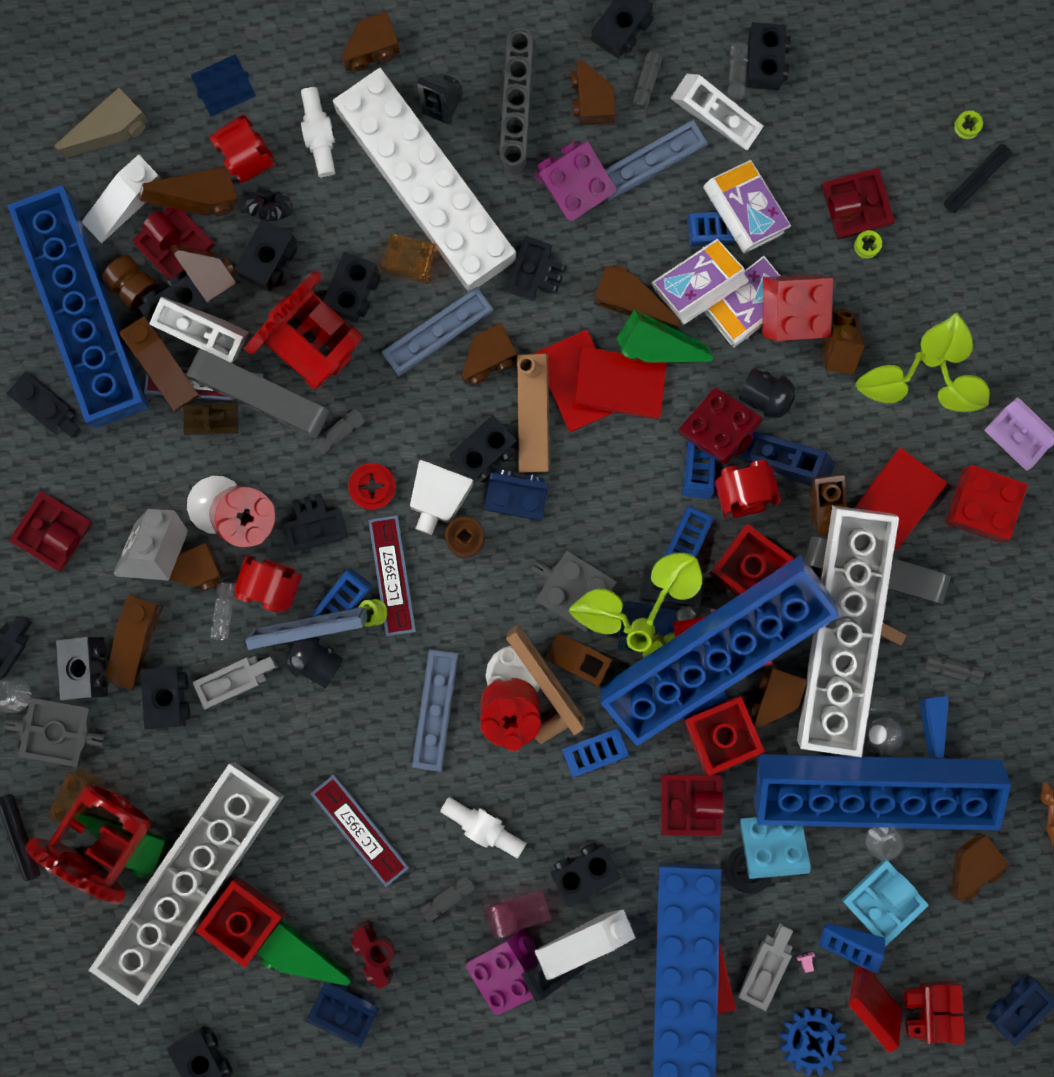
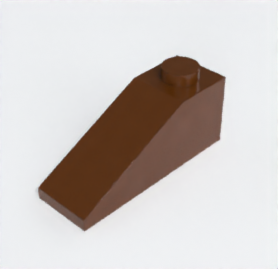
M226 166L143 183L138 195L142 202L204 216L215 214V216L226 215L234 209L238 199Z
M606 265L595 296L594 305L630 316L634 309L670 327L678 329L681 320L634 274L629 273L627 268L620 265H613V267Z
M144 316L119 332L128 348L174 412L199 397L190 381Z
M127 596L117 623L106 671L110 683L130 690L134 689L163 606L135 596Z

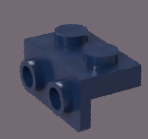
M1030 975L1017 979L1010 988L1012 991L1004 999L1000 998L995 1001L989 1009L990 1013L986 1016L990 1023L1013 1046H1016L1054 1007V999L1040 986L1041 984L1038 980Z
M324 982L306 1022L361 1048L379 1008L367 996L359 995L356 997L348 993V989L344 985Z

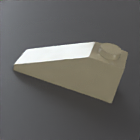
M118 88L54 146L64 158L72 157L126 141L131 136L137 137L144 131L148 120L129 97Z

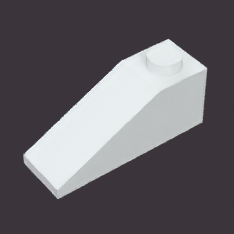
M686 74L671 97L673 101L687 112L745 150L749 149L764 127L700 75Z
M137 155L114 177L82 223L102 243L146 203L140 201L138 196L141 185L161 180V178L140 155Z
M164 297L160 298L149 323L230 363L237 359L249 333L221 318Z
M624 910L604 913L535 950V953L546 979L550 980L619 948L633 940L635 936Z

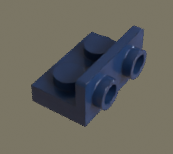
M501 469L497 470V474L490 473L484 507L485 511L542 521L549 485L543 482L544 478L534 475H526V479L514 477V472Z

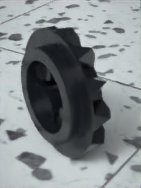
M259 190L256 194H250L248 200H246V211L251 216L265 221H278L287 218L293 209L290 197L282 196L281 192L274 193L270 190L262 192Z
M741 845L731 852L726 862V876L731 885L743 893L752 894L760 892L770 884L773 877L754 878V881H752L747 873H737L745 867L746 861L744 845Z

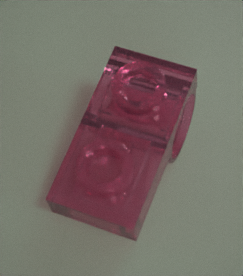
M542 889L485 906L493 938L508 936L523 928L551 920Z

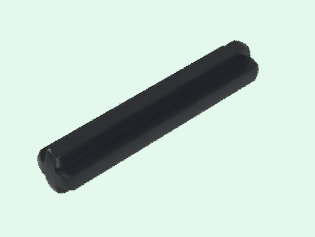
M1000 144L946 199L944 206L950 212L956 213L1011 156L1012 151L1005 144Z
M7 794L1 796L0 815L24 881L38 878L41 873L37 861L25 850L29 838L14 795Z

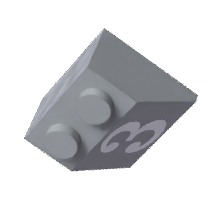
M147 509L135 522L114 570L115 576L169 581L188 533L187 528L174 510Z

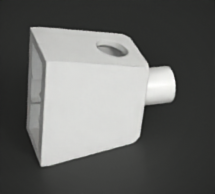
M420 460L410 503L412 510L421 513L415 529L432 535L438 520L450 524L474 484L473 480Z

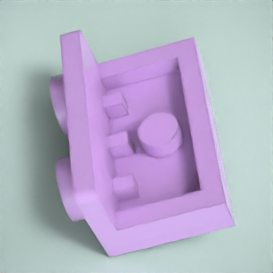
M1016 398L1007 405L984 429L1026 471L1032 468L1042 455L1054 445V431L1019 398Z

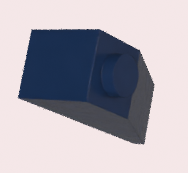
M755 431L752 433L753 438L747 450L742 455L736 456L750 463L758 460H767L768 465L772 466L774 473L808 486H812L814 477L831 475L836 464L826 451Z

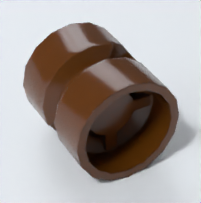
M123 255L107 267L101 277V281L113 293H119L118 298L131 311H135L144 304L141 298L154 289L157 291L158 284L146 272L140 273V266L129 255Z
M469 517L456 518L446 528V544L457 557L464 559L472 558L479 554L484 547L483 529L474 519Z

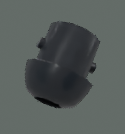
M753 368L743 385L739 400L750 404L755 409L763 410L764 417L780 418L789 411L794 401L795 386L784 375L779 379L770 375L767 371L763 372Z
M311 637L296 640L286 657L288 670L296 678L301 674L308 678V683H317L326 689L341 665L343 658L335 654L332 647L328 646L325 648L318 644L320 638Z

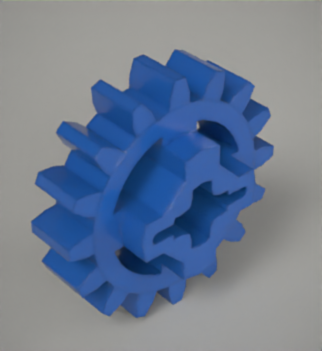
M804 1006L802 1007V1015L799 1016L793 1011L791 1014L794 1020L792 1022L783 1021L788 1029L787 1031L779 1032V1036L786 1040V1042L779 1044V1047L782 1051H789L785 1054L784 1058L787 1063L794 1061V1070L798 1072L803 1066L804 1073L807 1076L811 1075L812 1069H815L818 1075L822 1076L823 1067L826 1066L829 1070L833 1071L834 1067L831 1062L833 1060L842 1061L838 1051H844L847 1048L840 1042V1040L846 1038V1034L843 1031H837L842 1024L837 1019L831 1021L833 1015L828 1010L822 1016L819 1007L815 1006L813 1013H810L808 1008ZM818 1021L823 1023V1025L814 1027L809 1026L807 1022ZM798 1029V1041L795 1042L793 1045V1037L796 1030ZM806 1031L816 1038L820 1051H817L815 1047L809 1044V1037ZM832 1039L830 1050L827 1053L828 1041ZM807 1056L817 1057L818 1060L810 1061L805 1060L803 1058H806Z

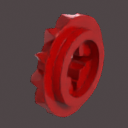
M367 463L358 467L352 473L348 484L352 500L361 508L368 510L386 507L391 499L394 498L396 488L392 473L386 467L377 463ZM371 474H373L376 484L385 485V487L376 489L374 499H372L369 490L360 489V487L369 484Z

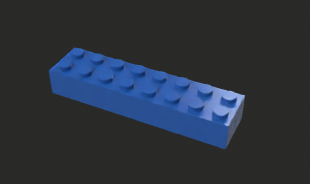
M61 185L7 205L85 422L93 428H98L149 409L150 406L128 346L119 333L122 331L106 286L101 281V272L71 193Z
M800 555L601 686L600 703L633 743L638 746L840 617L836 601Z
M759 755L754 805L757 825L1000 830L1011 783L1003 760Z
M659 862L653 1077L716 1076L720 865Z

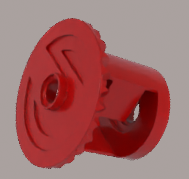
M316 269L288 298L285 296L268 315L269 319L244 348L249 354H254L262 345L269 346L306 379L305 382L313 389H318L331 374L336 376L352 358L350 353L363 339V334L357 328H352L315 295L316 291L314 288L321 280V274ZM294 317L302 322L296 330L288 324ZM309 330L317 336L313 344L302 336ZM324 343L332 349L326 357L318 351Z
M88 784L84 786L49 841L41 838L30 839L25 846V850L40 865L77 889L108 903L121 904L126 894L124 888L116 880L149 830L151 820L134 807L133 803L112 791L109 792L99 786ZM84 805L89 808L101 807L120 818V822L124 823L123 829L134 833L131 838L110 824H107L100 829V838L85 852L91 858L111 869L110 872L84 854L61 844L62 839L70 828L80 834L86 829L87 826L75 820Z

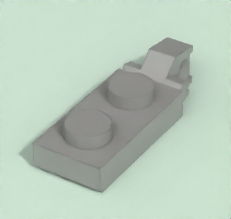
M254 656L242 659L192 683L204 710H207L261 685L260 683L267 681L264 674L278 668L274 657H268L258 662L257 657Z
M779 923L774 937L767 934L737 994L738 998L764 1011L767 1010L792 957L790 953L793 947L787 944L793 933L790 927Z

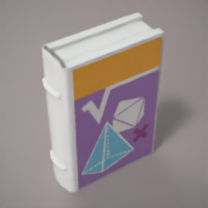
M751 160L710 179L703 187L743 254L785 233L784 230L791 227V224Z
M716 239L654 280L652 286L655 291H658L656 293L660 299L681 320V324L684 325L749 282L744 274L746 272L744 267Z
M765 256L745 270L744 274L749 282L704 311L730 345H733V348L745 339L748 340L749 336L762 327L763 277L780 276Z

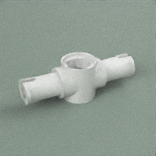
M316 87L302 89L301 95L305 116L303 117L304 122H301V128L306 148H310V152L314 155L319 177L335 175L331 154L332 143H335V139L331 129L330 117H326V113L322 112L318 89Z
M448 797L440 811L460 824L465 831L464 835L486 848L488 846H496L518 859L526 846L525 842L504 830L505 826L501 824L502 820L492 817L482 808L478 810L473 808L471 810Z

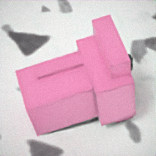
M805 952L806 954L802 953V955L796 956L797 961H801L805 973L814 971L812 957H815L814 952Z

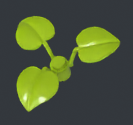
M958 313L932 327L923 335L921 339V352L916 353L915 360L905 376H903V370L899 366L885 365L867 372L855 383V387L868 398L882 403H896L907 395L908 385L905 382L911 380L920 361H923L929 367L941 366L945 383L948 385L938 392V399L943 407L958 412L977 411L988 406L990 395L987 383L980 377L963 375L956 378L954 382L950 379L946 360L953 363L962 362L971 355L973 350L971 332Z
M673 553L664 556L654 565L651 580L654 585L663 588L648 619H637L630 625L627 615L621 613L623 602L620 597L610 590L601 588L593 589L583 595L570 606L569 613L582 625L601 634L617 633L623 621L625 626L624 632L628 634V646L634 651L643 652L644 658L675 638L674 633H669L664 637L660 634L654 636L655 627L653 621L668 592L672 597L679 600L692 598L699 592L702 585V572L698 559L686 553Z

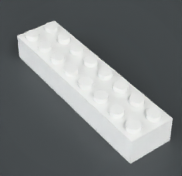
M378 68L332 100L337 114L468 293L476 287H480L516 261V251L381 68Z
M832 506L821 582L835 599L840 617L813 633L806 677L807 683L804 690L797 742L801 749L862 757L899 517L895 514Z
M236 762L228 764L89 971L138 1005L148 999L284 795Z

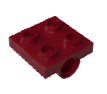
M879 167L822 183L821 188L837 240L861 234L863 231H873L892 226L895 223Z
M169 207L163 212L156 211L144 221L142 225L143 230L131 240L168 280L179 273L182 276L186 273L173 254L171 246L177 244L211 251L215 247L214 243L182 210Z
M715 387L678 430L682 437L726 465L734 454L740 456L747 450L753 438L752 433L762 423V417Z
M40 491L9 539V542L58 572H62L93 522Z
M661 774V835L722 836V819L724 815L722 775Z
M368 919L356 926L352 932L354 937L350 940L357 956L362 954L366 963L363 971L369 984L374 983L377 990L389 985L393 977L389 964L394 957L395 947L393 942L387 937L376 936ZM381 945L386 947V949L388 950L387 958L385 957Z

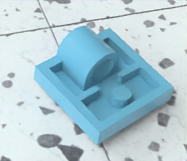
M756 817L741 818L740 826L749 879L810 874L811 866L803 826L757 825Z
M886 859L878 864L841 900L873 935L886 938L885 947L929 906L918 894L914 886Z

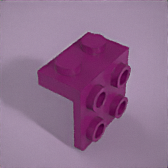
M576 140L561 148L562 155L556 159H553L552 156L544 159L537 164L539 170L533 173L539 184L544 183L568 221H573L613 195L616 190L588 141L580 142L579 144Z
M524 927L515 931L498 946L471 959L466 964V969L490 1009L496 1015H500L533 998L521 973L539 960L535 953V950H537L535 943Z

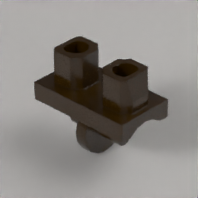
M237 403L183 405V431L185 436L238 434Z

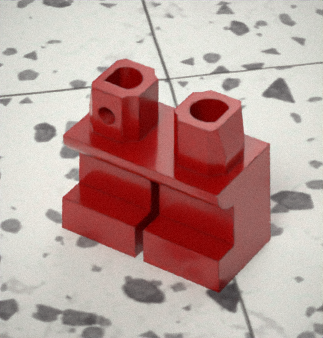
M955 980L919 983V987L903 990L905 1007L920 1008V1018L905 1019V1034L908 1037L923 1039L927 1044L944 1042L953 1045H965L964 1017L959 1014L963 1013L961 984Z

